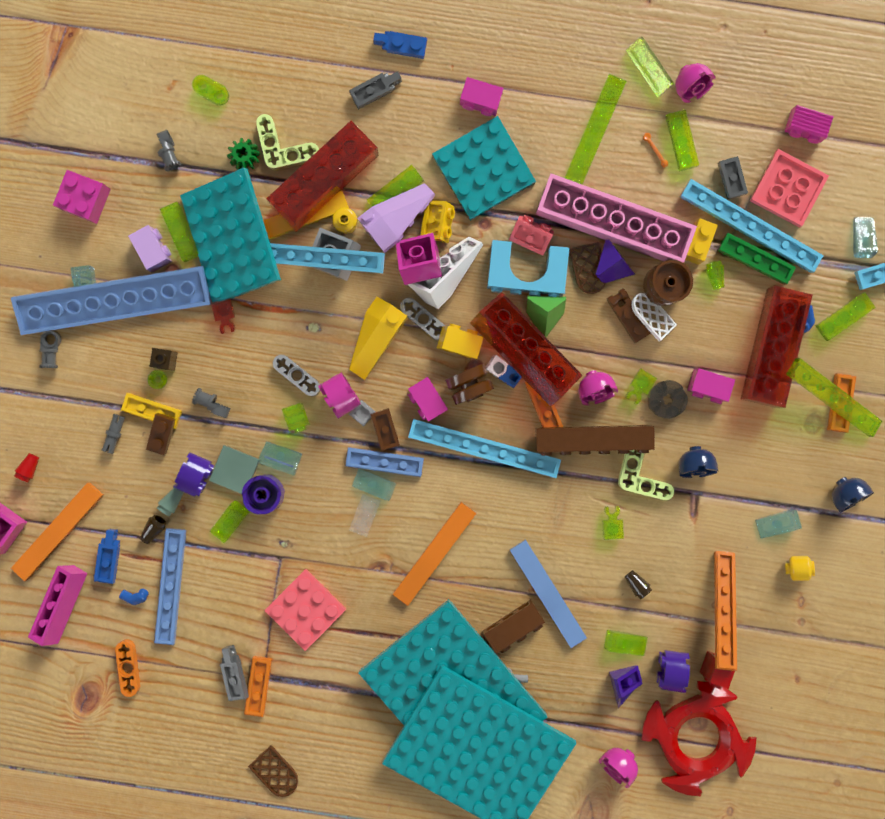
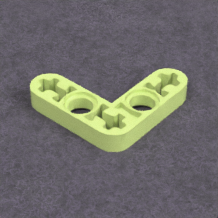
M262 114L257 118L256 125L264 160L271 170L276 171L315 162L319 159L320 150L314 143H305L281 149L272 117ZM264 120H267L269 123L268 130L270 133H266L263 126ZM273 138L275 144L272 147H266V139ZM310 148H312L313 151H316L313 153L314 156L310 157L309 154H304L308 153ZM299 150H302V152H303V154H304V155H303V156H304V159H302V156H301V153H300ZM270 152H274V156L276 157V159H279L278 161H276V165H273L272 162H270L272 161V156ZM296 152L298 158L295 161H289V153Z
M637 453L640 454L639 457L629 454L624 455L618 479L621 489L662 500H669L673 497L674 488L672 485L639 476L644 453ZM630 458H634L637 461V466L634 469H630L627 466V461ZM625 470L635 472V475L630 474L629 480L632 481V484L627 487L623 483V480L628 478ZM645 481L651 484V489L648 492H643L641 489V485ZM667 486L666 489L669 490V493L663 497V493L655 491L656 487L664 489Z

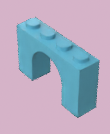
M492 240L487 289H491V292L502 293L503 290H506L514 295H521L522 292L529 293V296L546 294L552 297H560L565 294L569 257L568 247L550 246L544 276L534 282H524L515 277L510 268L512 242Z

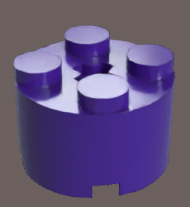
M189 452L187 463L183 462L173 488L196 497V495L200 496L207 484V482H204V479L211 475L215 465L211 464V461Z
M266 474L251 478L242 489L244 506L254 514H268L276 510L282 504L285 494L282 483L276 477ZM265 490L267 497L261 498L262 493L260 491Z
M668 650L659 652L658 664H660L661 672L657 671L656 682L658 687H661V690L686 693L685 687L688 688L690 665L686 664V659H690L689 653Z

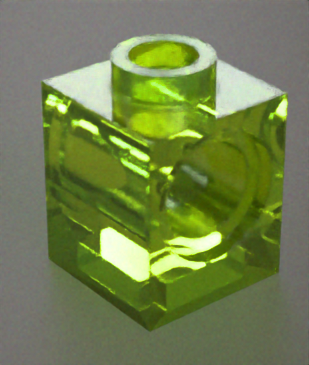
M303 403L282 409L289 431L294 430L295 433L306 430L305 426L310 425Z

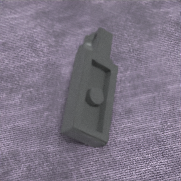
M398 71L391 75L381 73L350 89L349 93L359 110L395 90L394 86L402 82V78Z
M234 645L226 646L222 649L223 658L220 667L228 701L246 699L249 695L240 657L237 655Z

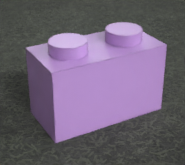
M147 225L128 236L146 270L154 272L172 262L169 257L171 252L166 245L163 246L160 240L162 236L157 228L154 229Z

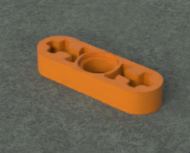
M125 639L116 645L115 653L120 691L124 696L132 697L140 690L141 685L135 644L133 641ZM125 645V647H129V651L125 652L121 648ZM125 663L132 665L133 670L131 673L124 671L123 665ZM131 676L133 677L130 679V685L135 687L132 691L126 687Z

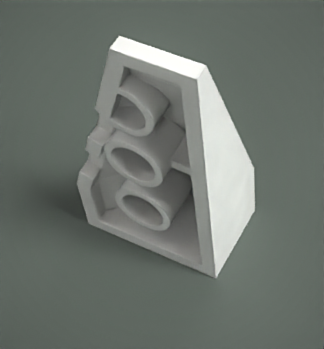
M471 237L464 239L451 247L449 253L440 258L442 277L408 285L425 303L439 309L455 291L482 248V242Z

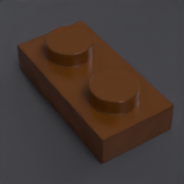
M389 408L370 413L381 451L399 446V440Z
M160 413L155 414L146 450L161 455L167 454L175 418Z

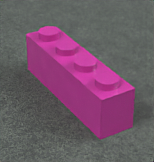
M74 565L57 566L28 638L40 646L59 643L87 576L85 571Z

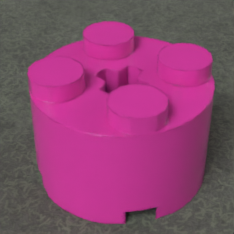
M342 372L318 385L322 394L327 395L324 399L330 408L334 406L332 410L338 419L361 405L356 393L352 390Z

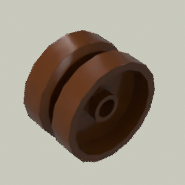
M667 260L656 265L647 272L643 282L645 295L652 303L658 306H668L683 300L690 294L693 288V276L686 264L678 260Z
M484 364L445 380L449 390L459 387L462 389L452 395L455 405L475 400L484 396V393L494 389L489 379L478 382V379L487 374Z

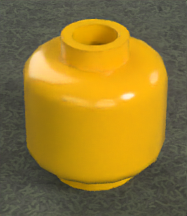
M340 208L333 214V225L339 233L346 235L356 230L358 219L353 210L350 208Z
M791 556L789 563H785V572L790 574V578L793 581H809L812 576H815L814 561H811L808 556Z

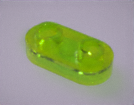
M198 75L193 79L192 87L199 96L219 106L228 102L229 92L222 84L205 75ZM206 85V88L201 89V86ZM219 94H223L222 98H217Z

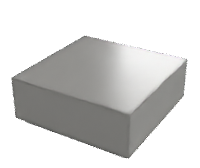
M360 400L361 405L352 410L349 415L364 427L372 418L370 413L376 411L363 400Z

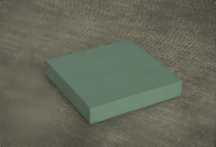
M223 445L209 481L242 494L245 483L253 478L260 459Z

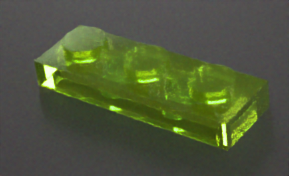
M639 37L626 49V52L657 97L664 94L674 85V82L643 37Z
M686 110L667 114L665 118L679 171L698 167L699 161Z
M411 164L369 197L367 202L372 207L417 187L424 180Z
M174 202L161 208L160 211L182 261L187 262L198 257L199 253L180 204Z
M863 292L815 326L823 338L829 341L876 307L867 294Z

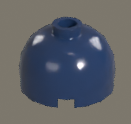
M701 446L690 447V451L685 452L678 462L679 475L682 478H692V475L706 477L714 475L718 471L716 457L710 451L701 449Z
M844 477L836 482L837 487L833 489L832 501L841 513L855 506L858 502L864 501L874 492L866 481L860 478L847 479Z

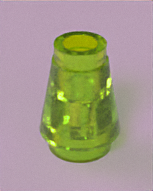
M721 260L707 263L705 271L713 290L724 288V264H722Z

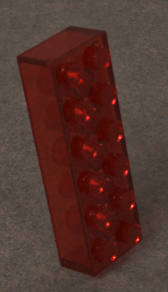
M350 121L266 199L270 206L297 232L327 202L379 156L378 147Z
M776 285L767 288L741 400L774 408H786L812 294Z
M503 292L486 305L470 322L549 406H552L562 398L582 376Z

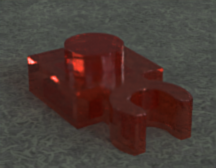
M231 299L211 302L215 322L221 321L219 328L221 334L225 333L224 327L226 325L231 328V332H234L235 325L230 321L231 318H235Z

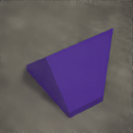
M606 239L596 276L603 283H608L635 275L613 243Z
M638 665L609 672L618 709L632 692L643 684Z

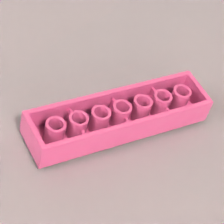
M550 174L535 214L603 240H610L612 243L661 261L678 260L682 263L685 261L697 228L695 225L554 174Z

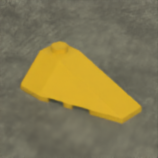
M376 296L365 313L349 370L366 380L408 319V316Z

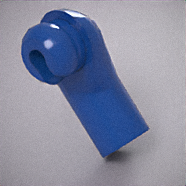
M812 305L802 307L804 317L798 324V330L802 333L808 332L815 323Z
M143 588L135 594L123 590L119 598L132 605H137L147 600L146 597L149 595V592Z

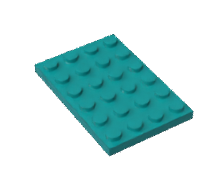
M239 169L180 195L201 266L204 268L213 304H220L281 280L248 169Z

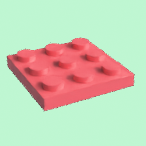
M778 149L775 151L757 185L750 202L800 228L807 219L829 175Z
M305 569L264 611L306 651L336 621L346 608Z

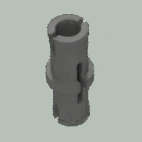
M113 414L109 430H106L105 433L107 436L102 451L114 454L117 440L121 437L120 431L125 419L124 416Z

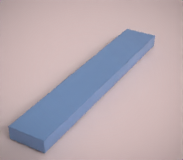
M166 528L154 641L156 644L174 645L176 640L186 530Z
M526 539L509 549L570 648L587 638Z

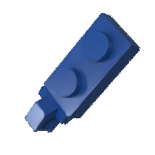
M385 31V34H374V45L382 46V49L386 50L387 53L420 59L425 57L426 37Z
M117 529L106 530V537L102 538L101 543H99L94 574L95 582L115 583L120 552V540H117Z

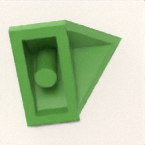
M527 297L526 313L544 340L563 316L566 297Z

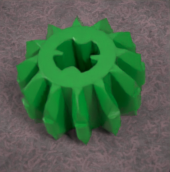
M240 138L239 143L233 141L234 147H228L231 153L227 154L228 159H231V166H236L237 170L242 168L248 169L249 166L255 169L253 163H259L257 157L261 155L257 150L258 146L252 144L250 139H247L245 142L243 138Z

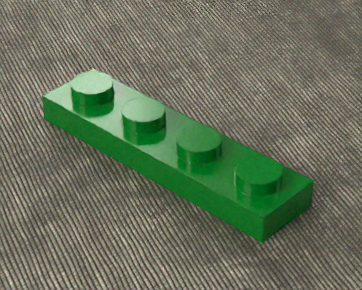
M730 233L725 234L717 250L783 285L789 283L796 269L795 266Z

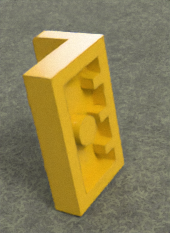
M431 201L424 210L420 236L433 233L436 241L449 243V238L452 235V220L455 217L454 206L447 201Z

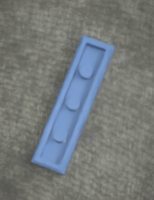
M348 447L345 466L421 477L424 458Z

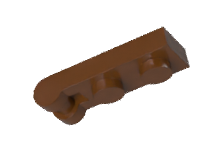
M624 288L620 289L615 296L611 295L607 298L609 305L634 343L651 334L635 315L632 309V301ZM622 300L625 305L620 308L618 302Z

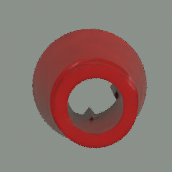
M28 453L14 470L16 472L14 477L29 483L30 479L34 477L40 457Z

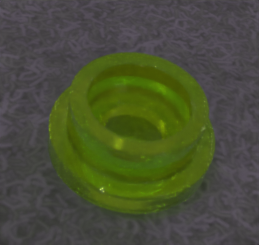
M154 370L148 375L147 381L153 389H162L167 384V376L160 370ZM157 376L161 378L160 383L155 382Z

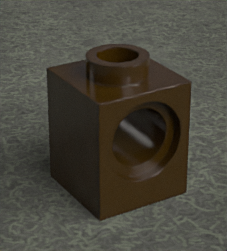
M152 348L149 367L175 371L178 352Z

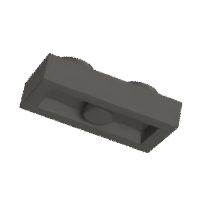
M738 156L719 161L718 167L727 200L748 194Z

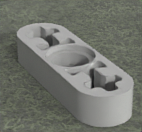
M404 299L400 304L401 311L429 336L439 340L440 335L435 336L434 329L430 327L428 331L426 328L431 325L432 320L436 322L433 324L436 328L445 325L414 299ZM405 303H413L412 307L416 311L418 308L421 309L415 318L411 317L414 315L411 310L405 311ZM421 314L429 316L427 324L423 325L418 322V317Z
M278 355L274 358L273 367L291 383L306 395L316 396L319 394L320 389L318 385L320 383L285 355ZM286 359L285 364L291 368L288 375L285 374L288 371L286 368L278 367L280 365L278 360L283 361ZM295 370L302 372V378L299 381L292 379V373ZM306 376L309 377V379L306 380L308 383L316 384L315 392H308L309 387L306 384H303L302 387L300 386V384L305 381Z

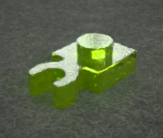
M639 369L630 383V386L634 387V389L626 394V399H629L634 394L636 396L634 404H639L642 399L641 394L648 395L657 378L645 370Z
M605 506L604 512L608 516V520H602L603 539H624L623 519H617V516L620 514L619 506H615V512L612 514L609 512V507Z

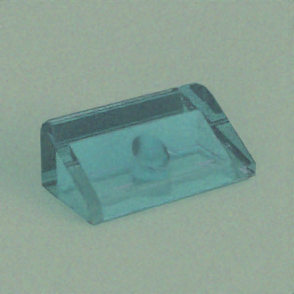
M266 441L259 456V463L295 475L302 453Z

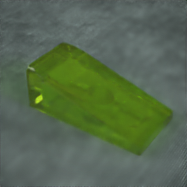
M233 501L210 532L225 543L250 511L238 501Z
M607 630L604 648L609 652L644 656L648 637Z

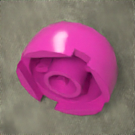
M694 63L686 65L680 70L675 82L677 94L684 103H690L691 98L696 96L699 99L712 88V80L716 79V77L704 64Z
M596 370L586 373L578 387L580 400L586 406L592 401H595V404L605 402L615 396L613 392L618 393L613 378L607 373L597 372Z
M612 748L599 758V763L603 762L607 766L603 769L617 783H626L625 788H629L637 778L638 766L634 760L635 755L630 750L626 749L624 751L621 748Z

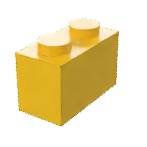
M701 218L693 224L697 228L685 258L686 261L697 265L705 261L718 226Z
M451 323L449 326L442 327L437 349L470 359H478L483 337L479 336L477 331L467 329L466 332L460 330L461 326Z

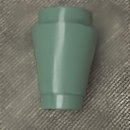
M173 488L158 502L157 509L170 517L172 513L174 514L184 493Z

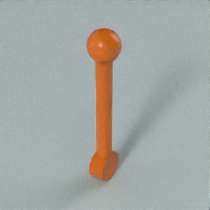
M645 133L643 140L648 141L660 159L661 166L667 167L668 161L664 160L652 142L651 134Z

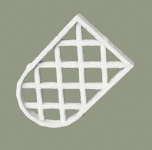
M639 293L632 300V309L639 320L660 342L677 324L661 306L651 303L648 298L647 301H643L642 296L646 298L647 296L645 293ZM635 302L639 303L640 308L636 307ZM642 304H647L648 310L643 309ZM650 305L655 306V311H651ZM643 312L648 313V318L643 316ZM651 314L656 315V320L651 318ZM659 315L664 316V321H659ZM652 322L657 323V328L652 327ZM660 324L665 325V330L660 329Z

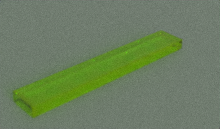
M612 74L608 75L565 175V179L583 184L627 82L626 80Z
M801 358L795 359L787 372L790 378L867 436H875L883 422L881 419Z

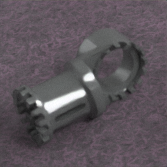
M166 129L157 133V137L160 138L158 140L163 147L157 153L162 157L165 171H173V169H178L181 163L177 161L173 147L175 144Z
M46 331L41 335L40 352H42V362L39 368H58V365H56V353L61 343L59 333ZM49 334H53L56 339L52 345H49L46 340Z
M201 388L197 389L196 393H194L196 396H193L192 404H200L207 407V410L223 418L228 417L231 408L216 403V394L210 395L203 392Z

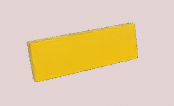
M126 393L120 410L150 421L154 420L156 413L175 418L174 429H177L182 410L131 393Z

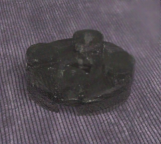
M666 380L656 383L651 388L648 395V406L658 417L670 419L684 412L688 403V397L681 384L672 380ZM669 394L672 403L666 405L663 397Z

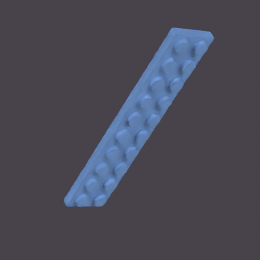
M203 266L13 296L11 297V302L20 334L26 335L210 305L211 299Z

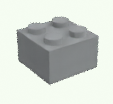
M319 228L312 247L360 251L361 245L351 239ZM313 267L345 281H348L351 273L350 270Z

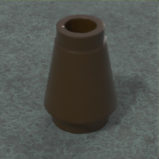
M158 515L150 517L140 536V540L149 544L165 529L166 521Z
M634 570L624 576L635 597L638 596L639 599H642L652 591L650 584L635 573Z

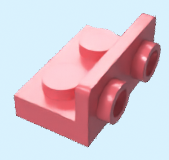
M524 215L519 216L509 240L543 256L554 231L551 230V226L545 223L540 225L534 222L532 217Z

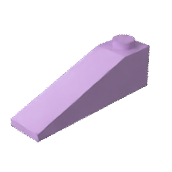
M424 183L372 206L357 219L367 234L386 253L400 242L404 237L403 232L407 227H411L414 224V218L418 213H422L435 197V194Z

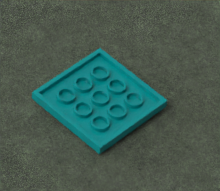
M498 116L432 153L435 162L470 221L536 183L535 178Z

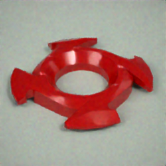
M697 681V688L701 691L700 695L697 694L672 706L666 711L665 716H663L660 702L656 700L647 712L642 728L641 740L651 742L653 738L657 739L667 762L677 773V775L662 778V783L676 792L689 796L701 797L702 790L699 788V784L724 772L734 762H736L738 775L742 778L750 767L756 751L757 737L749 736L747 740H742L731 715L722 705L738 698L737 695L724 687L717 689L709 685L710 682ZM696 717L711 720L716 725L719 733L718 744L714 751L702 758L687 756L681 751L678 744L680 728L686 721Z

